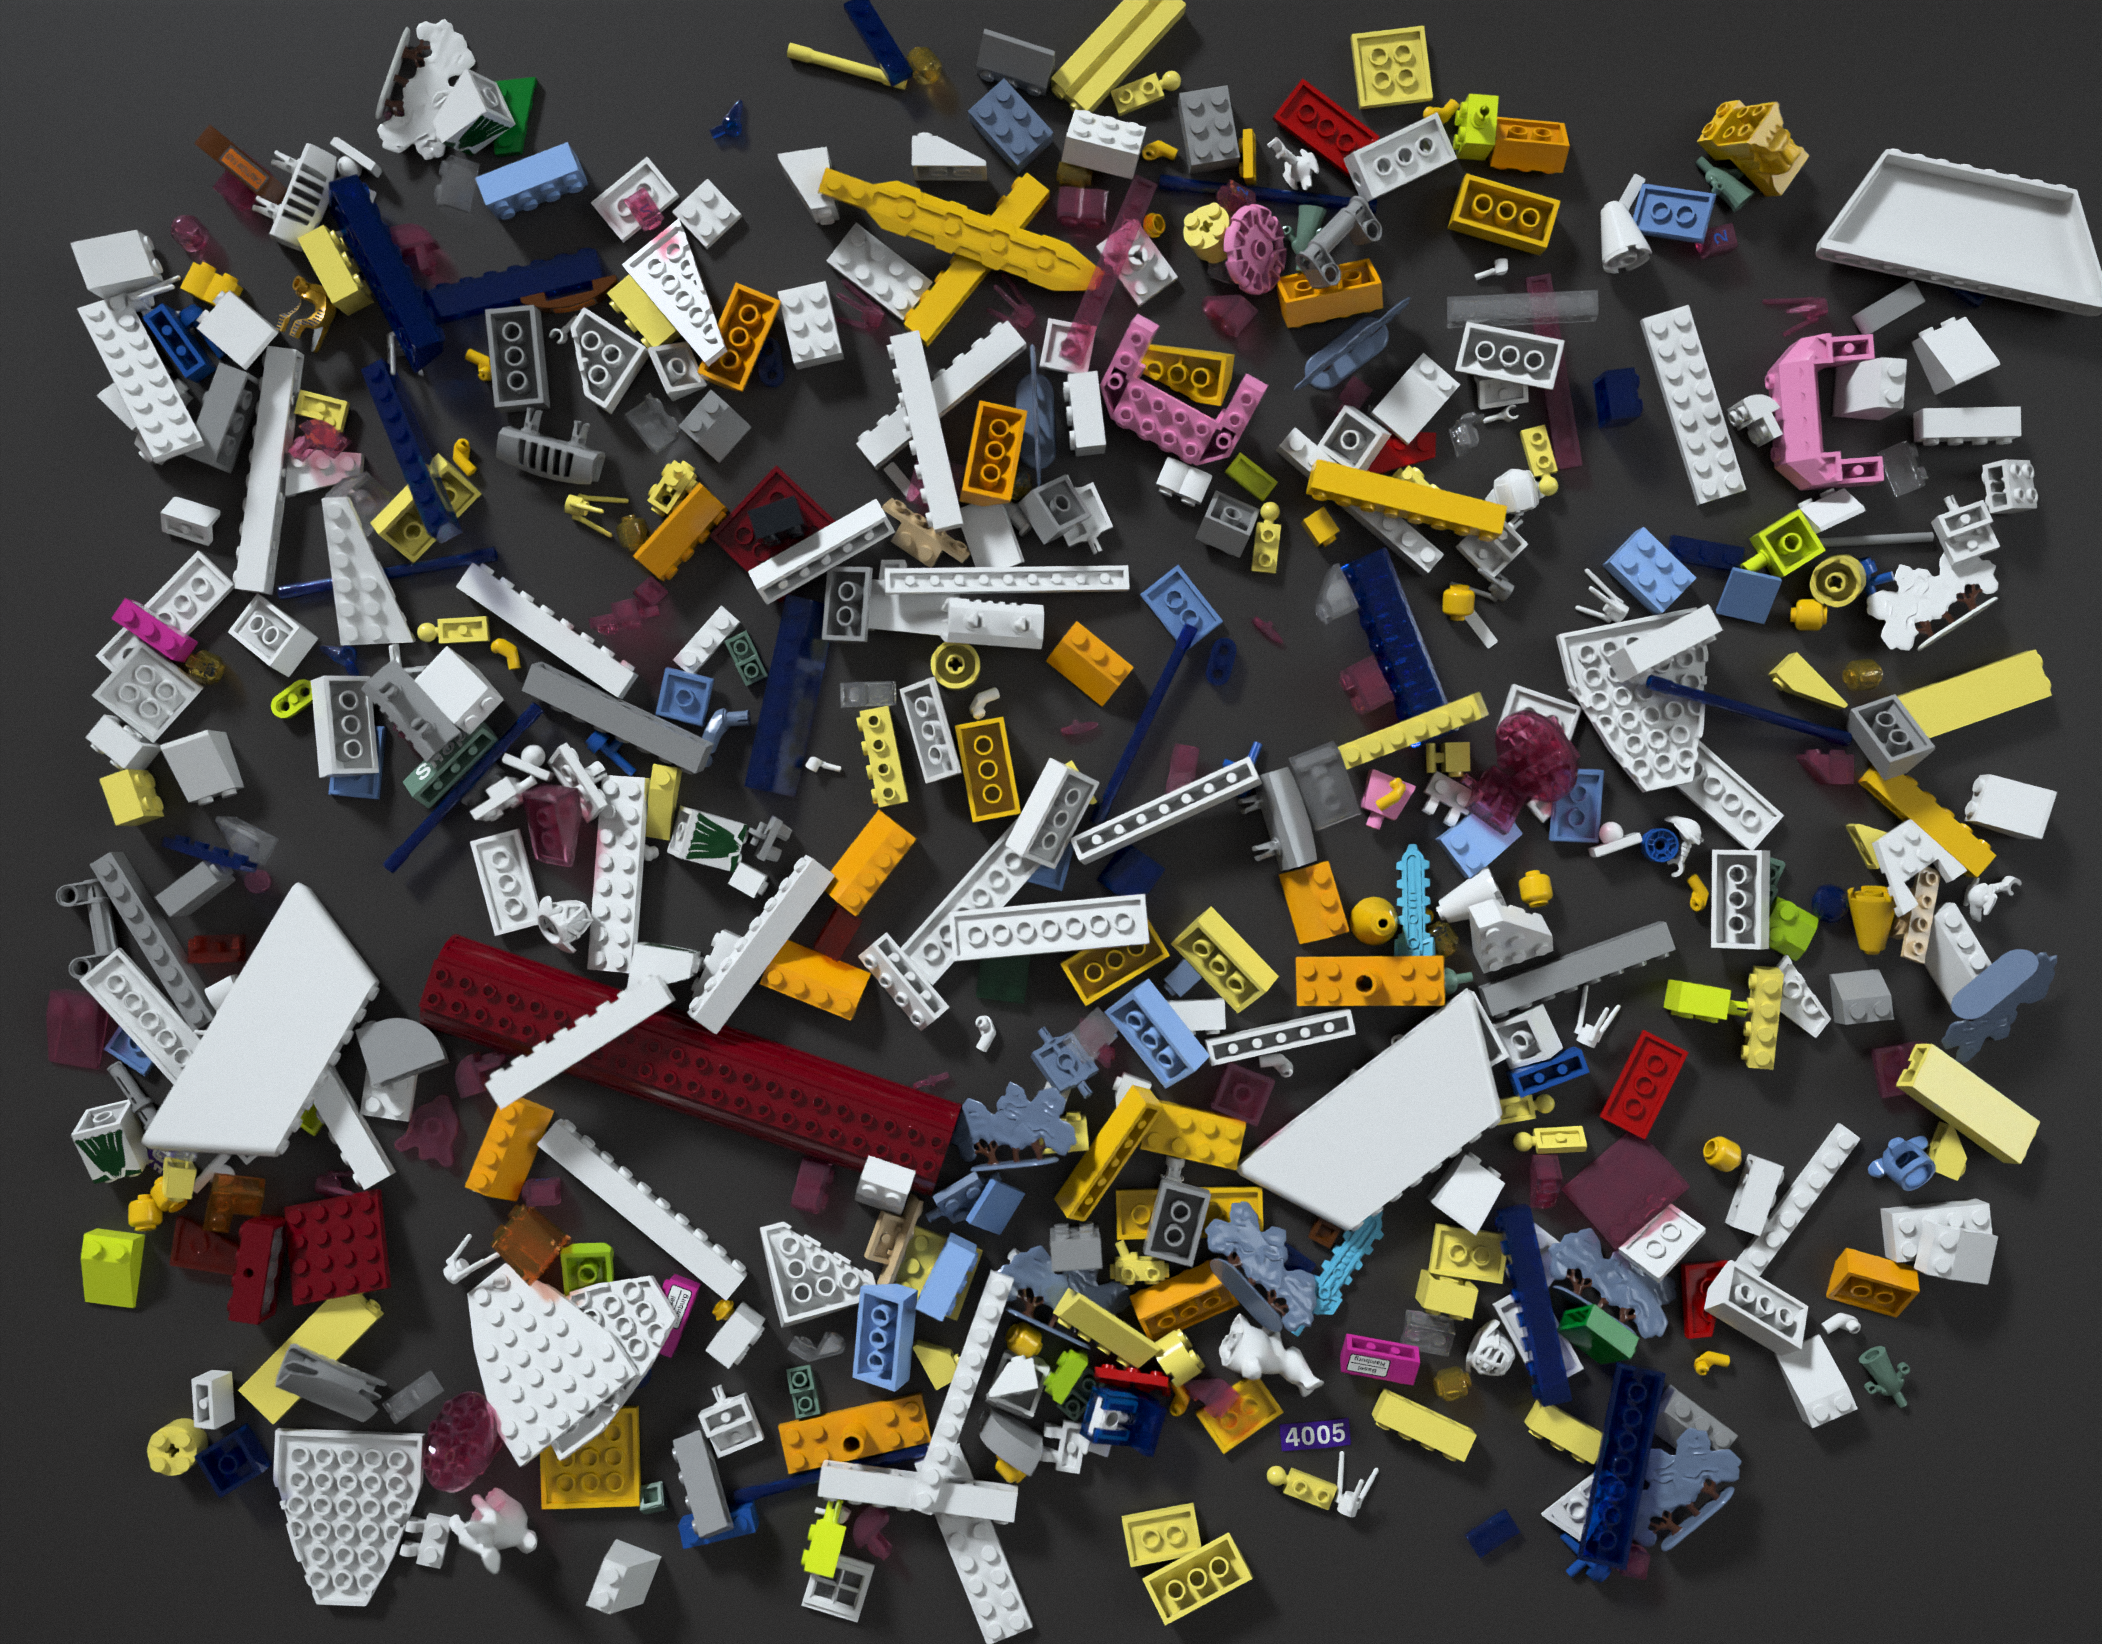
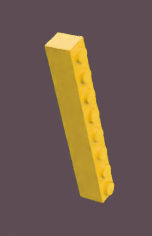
M1027 172L1023 177L1019 176L1011 186L1013 190L1007 197L1003 195L996 204L997 209L995 212L987 216L994 219L998 217L1013 223L1016 227L1025 229L1050 197V190ZM955 254L950 260L951 266L947 271L942 270L936 277L934 287L931 290L927 289L919 299L921 303L915 310L911 308L905 315V322L903 323L905 330L908 332L919 330L921 342L928 348L990 272L991 268L983 266L981 262Z
M1317 459L1311 467L1306 494L1312 495V498L1325 501L1329 499L1336 501V504L1348 507L1353 505L1360 507V510L1364 512L1377 511L1384 513L1383 515L1388 518H1405L1412 524L1426 523L1430 524L1433 529L1454 530V533L1457 535L1468 536L1470 534L1478 536L1479 540L1485 542L1496 540L1502 535L1507 506L1320 459Z

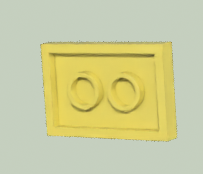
M1435 1223L1428 1272L1502 1284L1509 1235L1479 1230L1474 1235L1465 1227Z
M1193 1503L1121 1516L1131 1567L1182 1558L1201 1547Z

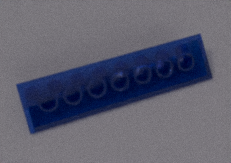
M357 174L329 182V210L414 373L419 372L443 352V344L446 341L444 331L441 327L436 326L433 310L430 306L425 305L422 289L419 285L416 286L414 284L411 268L408 264L405 265L403 263L400 247L392 242L389 226L386 223H382L379 207L376 203L371 202L369 198L370 192L366 183H362Z
M1387 548L1377 550L1341 567L1343 582L1349 589L1351 602L1357 609L1360 625L1367 634L1369 647L1375 654L1378 670L1384 677L1387 692L1394 702L1398 719L1402 722L1448 704ZM1457 727L1442 734L1411 745V747L1415 748L1424 745L1431 741L1459 731V729Z
M786 594L744 784L746 787L796 797L830 641L822 640L825 606L823 603Z
M1617 1362L1577 1554L1578 1560L1622 1570L1627 1569L1666 1373L1657 1368L1626 1362Z

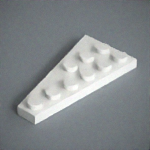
M677 219L622 265L705 364L710 366L726 353L727 349L683 225Z
M350 497L323 498L322 506L340 644L364 645L415 642L414 634L410 632L406 623L407 619L396 602L394 591L380 561H377L372 550L373 546L361 527L362 523Z

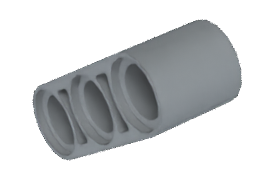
M1913 280L1851 318L1862 335L1871 334L1924 303L1925 299Z

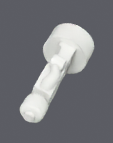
M1166 1155L1165 1164L1167 1165L1166 1175L1163 1176L1161 1174V1177L1182 1183L1184 1177H1180L1186 1159Z

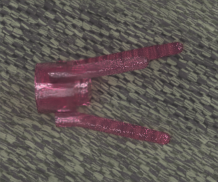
M1003 272L1001 276L1021 304L1018 305L998 285H994V289L1015 309L1011 315L1014 317V320L991 308H987L986 311L1005 322L1008 320L1016 330L1019 327L1025 330L1037 316L1033 312L1035 309L1027 303L1011 279Z
M842 279V284L868 306L864 307L847 296L837 293L836 296L863 312L860 319L864 320V323L842 317H835V320L844 324L861 327L869 332L872 328L878 330L885 316V312L881 311L882 307L874 304L852 284Z
M1824 297L1763 299L1762 301L1763 304L1803 303L1800 307L1787 309L1786 313L1802 312V315L1808 319L1782 333L1783 336L1794 333L1809 324L1817 323L1819 317L1826 316L1828 312L1827 301Z
M329 1171L328 1175L320 1174L316 1180L315 1192L325 1195L326 1198L339 1197L340 1195L338 1194L352 1196L353 1192L342 1189L341 1180L337 1178L353 1176L354 1172Z

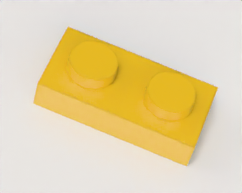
M1243 129V138H1239V152L1243 153V162L1239 163L1240 178H1244L1246 185H1256V136L1253 129Z

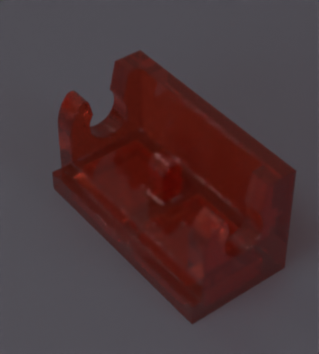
M837 904L813 944L814 949L838 962L863 920Z
M245 934L194 936V939H189L188 963L246 961Z

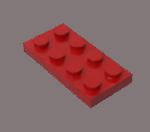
M1303 78L1272 119L1348 178L1351 176L1343 159L1354 151L1378 141L1380 138L1375 132Z
M1642 1030L1599 1117L1646 1139L1689 1052Z

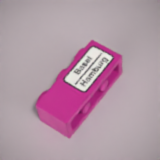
M125 598L111 618L174 661L185 663L198 644L193 638L135 600Z
M674 1274L670 1280H665L662 1291L676 1312L678 1319L659 1354L672 1358L676 1352L702 1284Z
M1346 1334L1340 1354L1341 1372L1392 1381L1399 1384L1414 1385L1420 1366L1419 1347Z

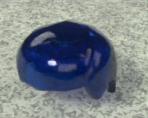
M1833 884L1818 887L1817 892L1811 898L1812 912L1819 920L1826 923L1839 922L1847 915L1850 909L1847 894L1839 886Z

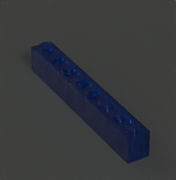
M582 248L578 250V253L572 255L566 253L558 254L551 260L538 259L530 262L531 265L523 267L513 265L508 267L507 271L499 273L497 271L485 272L482 277H464L458 283H440L433 289L426 290L420 288L413 290L412 294L405 295L411 322L420 330L485 314L487 309L522 305L520 298L544 292L550 298L593 287L591 280L606 277L601 256L596 249Z
M381 358L361 369V372L426 532L442 544L463 531L397 371L395 375H391L390 364Z
M1524 1203L1496 1209L1498 1217H1495V1224L1498 1232L1501 1231L1503 1241H1500V1247L1503 1256H1507L1508 1265H1505V1271L1508 1279H1512L1513 1284L1510 1294L1513 1303L1517 1304L1519 1312L1515 1313L1517 1325L1519 1328H1522L1524 1337H1521V1345L1523 1351L1528 1353L1529 1361H1526V1368L1529 1376H1532L1534 1385H1531L1533 1398L1538 1400L1543 1407L1572 1401L1531 1207Z

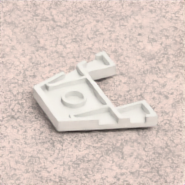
M1911 819L1904 821L1872 843L1881 872L1887 876L1890 885L1887 887L1889 896L1894 897L1897 906L1894 908L1897 917L1906 914L1919 905L1906 886L1905 881L1931 863L1935 865L1946 883L1953 881L1967 871L1960 862Z

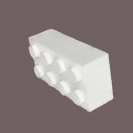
M1709 604L1623 647L1608 656L1607 659L1620 683L1628 679L1633 683L1716 640L1715 634L1722 631V628Z
M1712 850L1711 948L1769 949L1770 851Z
M1979 1199L1880 1209L1885 1257L1897 1263L1916 1260L1924 1220L1992 1234L1989 1203Z

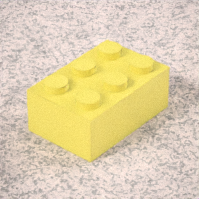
M322 225L297 238L334 306L349 316L374 302L370 296L373 293L370 285L366 280H362L358 274L361 272L358 263L354 258L351 259L347 253L350 250L348 244L343 237L338 236L335 230L330 231L325 225Z

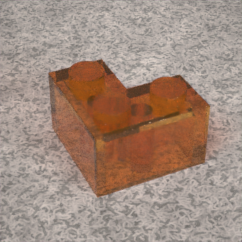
M214 1173L204 1211L203 1230L229 1233L233 1214L259 1216L265 1194V1179Z

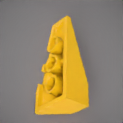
M1150 344L1141 363L1146 365L1143 371L1144 375L1164 383L1176 392L1179 391L1190 397L1191 400L1197 403L1222 406L1232 379L1235 355Z

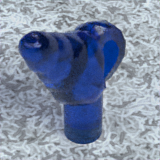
M738 100L723 118L721 125L709 130L713 139L724 134L734 138L741 133L742 100Z
M322 645L319 647L320 651L336 661L339 665L345 666L349 676H358L360 674L354 663L358 653L353 646L333 647Z

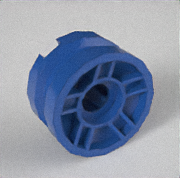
M1651 829L1642 836L1643 841L1640 843V850L1649 861H1670L1678 852V838L1668 829ZM1657 841L1664 844L1659 850L1655 846Z

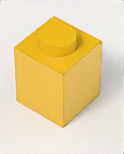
M1324 506L1301 522V525L1316 547L1321 544L1326 547L1337 540L1335 535L1340 530Z

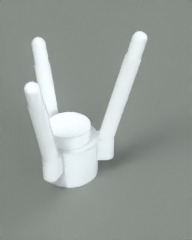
M175 276L150 287L128 293L127 299L130 308L135 309L136 312L141 311L142 315L145 316L153 310L151 309V306L155 305L153 296L173 290L175 288L173 283L181 280V277Z
M1585 569V573L1611 599L1590 586L1589 591L1606 603L1603 608L1605 614L1581 606H1576L1575 609L1600 618L1607 623H1610L1612 620L1616 623L1621 622L1628 613L1629 607L1623 604L1624 601L1618 598L1589 569Z
M1584 985L1578 1023L1574 1033L1579 1034L1577 1041L1595 1048L1621 1006L1616 1005L1604 1022L1609 1012V1008L1606 1007L1595 1026L1586 1023L1585 1027H1583L1588 985Z
M468 1234L453 1255L446 1260L448 1266L443 1270L444 1275L450 1283L456 1284L471 1272L506 1253L507 1249L504 1248L485 1259L469 1265L465 1259H457L472 1238V1235Z
M1343 1451L1339 1454L1337 1494L1334 1501L1339 1503L1337 1507L1338 1512L1345 1516L1355 1517L1379 1469L1375 1468L1363 1489L1364 1480L1360 1479L1354 1492L1345 1491V1494H1342L1344 1474Z

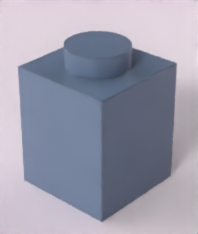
M1183 958L1163 977L1166 981L1163 986L1172 996L1177 993L1181 997L1202 977Z

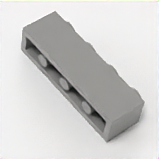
M698 1430L673 1440L674 1448L672 1449V1454L676 1463L679 1462L681 1469L679 1479L687 1491L688 1496H685V1501L688 1509L692 1510L693 1513L692 1527L695 1534L699 1535L700 1538L708 1539L733 1529L734 1526L710 1441L705 1432Z

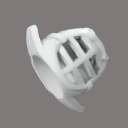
M1509 469L1502 476L1494 480V488L1487 495L1485 501L1507 506L1506 514L1522 516L1524 512L1536 508L1539 504V499L1546 495L1540 492L1539 482L1535 481L1531 471Z
M546 896L541 900L537 914L538 925L545 938L552 945L567 953L576 952V949L569 943L580 938L591 922H593V918L585 903L577 900L552 902L550 896Z
M1497 1319L1490 1320L1484 1324L1475 1334L1466 1356V1372L1471 1373V1367H1474L1481 1375L1502 1376L1510 1368L1515 1358V1351L1506 1336L1496 1329L1500 1324Z

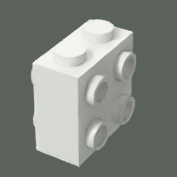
M2005 459L1982 465V481L1986 487L1987 494L1985 503L1989 509V514H2014L2037 508L2038 494L2034 488V468L2030 460Z

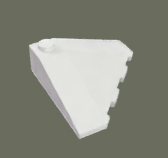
M785 1222L760 1228L781 1328L858 1305L860 1287L863 1285H876L873 1273L866 1269L862 1272L850 1265L851 1260L837 1252L831 1254L820 1247V1242L806 1234L804 1237L790 1230L792 1226Z

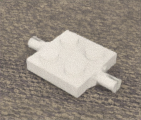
M1092 482L1083 487H1075V490L1092 516L1063 536L1068 547L1080 542H1088L1094 555L1097 554V551L1098 553L1103 551L1097 537L1101 533L1113 528V525Z

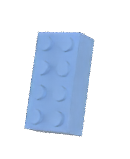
M568 142L475 177L485 205L497 219L503 220L514 217L515 213L519 211L533 210L538 207V204L545 201H556L560 199L561 195L568 192H580L584 186L589 185L580 161Z

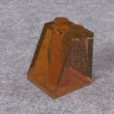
M526 1202L521 1206L516 1205L508 1214L510 1220L505 1226L501 1224L492 1234L495 1239L490 1245L531 1286L546 1272L572 1238Z

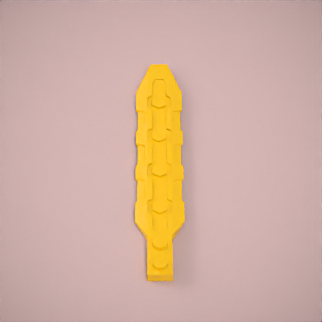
M825 167L818 193L865 210L881 229L903 237L915 238L934 245L936 249L950 254L962 255L981 262L983 266L997 271L999 269L1025 278L1032 284L1052 291L1099 290L1104 272L1069 243L1047 235L1040 236L1016 227L1009 221L998 217L996 219L967 209L965 205L939 199L921 192L919 188L899 181L871 184Z

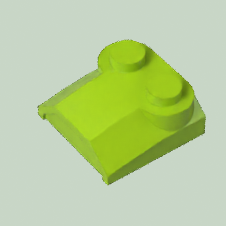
M1775 896L1769 910V948L1782 955H1788L1793 961H1797L1810 944L1817 930L1819 918L1797 907L1794 903Z
M576 1243L562 1249L560 1255L565 1296L570 1295L572 1291L591 1285L614 1282V1251L610 1245L606 1243Z
M1070 1349L1068 1353L1063 1351L1057 1361L1059 1366L1055 1373L1050 1372L1043 1383L1046 1386L1045 1392L1051 1395L1053 1400L1062 1405L1088 1364L1087 1351L1084 1349L1078 1351Z

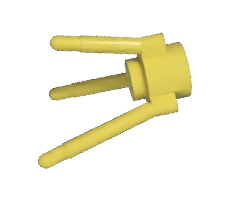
M581 493L578 496L570 494L565 502V513L572 514L573 520L580 521L611 538L612 533L582 517V515L586 516L588 511L599 514L604 513L603 509L590 506L588 501L628 503L629 500L617 497L588 496Z

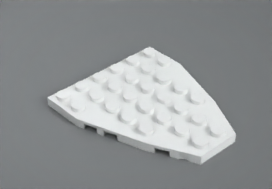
M1697 607L1563 633L1556 636L1567 684L1608 751L1642 792L1693 782L1694 764L1699 753L1697 752L1698 742L1702 738L1704 730L1706 699H1703L1704 685L1707 684V676H1705V663L1708 662L1707 646L1705 645L1633 683L1629 679L1620 683L1607 657L1623 647L1696 611Z
M510 1263L502 1265L467 1293L474 1351L493 1425L520 1467L525 1466L640 1374L613 1332L599 1325L592 1316L586 1315L577 1308L575 1303L554 1287L536 1280L534 1276L520 1271L519 1268Z
M654 1276L598 1283L572 1291L570 1295L566 1296L586 1315L592 1316L599 1325L613 1332L640 1374L551 1444L559 1460L566 1459L607 1428L652 1367L674 1327L678 1316Z
M278 1428L275 1430L273 1481L275 1487H278L282 1499L280 1506L286 1513L288 1520L286 1527L295 1557L303 1565L306 1572L304 1577L307 1584L312 1588V1595L316 1604L367 1606L396 1555L406 1529L407 1521L410 1518L423 1484L425 1434Z

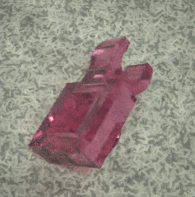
M1353 376L1338 397L1344 402L1335 413V416H1338L1345 405L1354 406L1359 410L1373 389Z

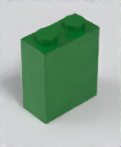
M1595 1304L1566 1310L1556 1330L1600 1365L1631 1359L1636 1352V1345L1639 1337Z

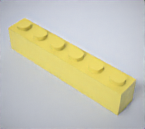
M1477 692L1338 747V750L1347 770L1489 715L1481 693Z

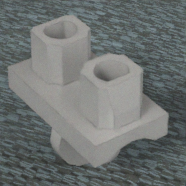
M773 815L768 825L760 821L757 829L750 827L748 832L754 835L750 844L757 846L753 855L762 861L767 859L777 862L782 850L772 844L776 837L787 841L792 830L783 824L782 820Z

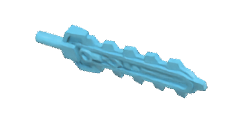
M1408 844L1407 851L1402 856V860L1396 864V869L1402 871V879L1397 880V888L1402 889V897L1397 898V906L1402 907V915L1398 916V924L1403 925V933L1398 935V939H1395L1394 956L1436 955L1435 938H1431V934L1426 932V924L1431 923V915L1426 914V906L1431 904L1430 897L1425 896V888L1430 886V879L1425 878V870L1430 868V861L1424 859L1423 854L1418 850L1417 844Z
M1382 1211L1374 1217L1370 1215L1364 1219V1224L1356 1231H1344L1342 1236L1345 1241L1341 1246L1335 1245L1332 1252L1335 1255L1331 1261L1324 1260L1321 1265L1324 1269L1320 1276L1314 1275L1316 1285L1314 1292L1317 1297V1306L1312 1311L1313 1315L1314 1313L1317 1315H1333L1342 1302L1340 1288L1343 1284L1349 1285L1353 1279L1350 1277L1353 1269L1360 1270L1363 1266L1360 1261L1364 1254L1370 1255L1374 1250L1371 1247V1243L1374 1239L1380 1240L1384 1235L1381 1231ZM1301 1325L1296 1332L1292 1333L1298 1337L1305 1326Z

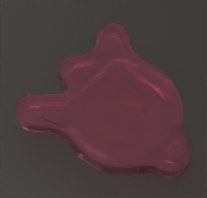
M439 1095L432 1102L416 1109L409 1121V1128L406 1134L395 1141V1148L403 1152L416 1146L419 1148L418 1156L420 1159L436 1158L444 1167L453 1165L455 1162L453 1143L458 1136L459 1120L452 1108L450 1098L446 1095Z

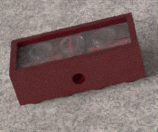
M263 1213L245 1221L239 1230L241 1244L235 1255L237 1269L231 1280L233 1294L227 1305V1312H230L228 1321L259 1325L276 1314L287 1245L286 1220L282 1216Z

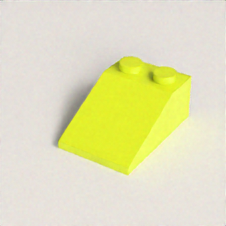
M99 1228L84 1234L81 1266L85 1302L127 1308L136 1307L145 1235Z

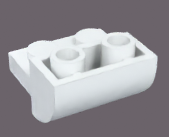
M1751 395L1727 409L1730 423L1736 426L1738 431L1747 426L1749 430L1748 436L1754 444L1756 443L1757 447L1783 434L1772 414L1780 406L1775 400L1766 395Z

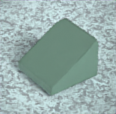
M662 1481L641 1485L640 1511L643 1514L668 1510Z

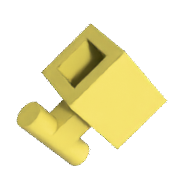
M1470 742L1441 743V753H1436V743H1427V773H1437L1436 763H1441V773H1449V777H1463V772L1470 771Z

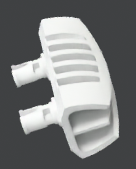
M306 143L303 153L298 160L277 150L274 153L277 158L284 162L272 159L271 165L292 174V179L282 204L277 205L257 196L256 201L266 208L257 205L252 207V211L273 219L274 224L269 233L271 239L302 252L303 248L297 238L319 226L331 198L338 164L336 156L309 143Z
M948 598L941 608L942 611L948 612V619L942 620V623L948 624V632L941 633L940 635L945 642L1041 649L1044 632L1043 605L1022 604L1019 606L1016 603L1006 605L1005 602L994 604L993 601L982 603L981 600L970 602L969 599Z

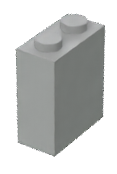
M202 861L155 898L169 917L187 916L236 881V879L232 875V868L226 862Z

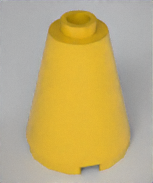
M1866 885L1861 886V891H1854V887L1847 890V898L1859 948L1864 950L1865 954H1880V951L1885 950L1895 915L1894 908L1897 907L1894 897L1889 896L1886 886Z
M1379 897L1364 898L1351 911L1349 919L1350 928L1359 941L1367 945H1381L1394 936L1398 927V915L1395 908L1387 900Z

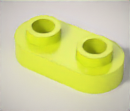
M305 679L298 680L275 696L271 702V710L274 715L279 718L289 719L313 703L311 681ZM305 688H308L309 695L305 697L303 695V690ZM286 702H288L290 705V708L287 711H285L283 708Z

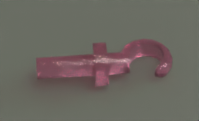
M948 1072L936 1076L930 1074L928 1079L914 1083L913 1088L917 1089L929 1084L933 1087L936 1085L935 1082L949 1078Z

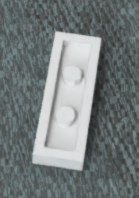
M721 605L673 661L686 672L696 674L741 622Z

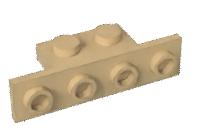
M891 498L882 506L885 512L901 522L891 542L929 568L935 565L942 551H945L961 563L971 555L970 550L967 549L963 542L952 539L945 531L935 533L934 527H928L924 516L912 512L906 508L903 502Z
M1928 866L1916 874L1914 886L1909 888L1919 905L1900 917H1897L1895 913L1889 937L1897 940L1904 938L1901 957L1919 964L1925 963L1941 876L1938 870Z
M910 1194L902 1216L880 1211L864 1254L866 1259L884 1264L877 1285L895 1284L897 1281V1272L900 1264L905 1260L906 1248L914 1236L916 1221L923 1211L924 1201L915 1194Z

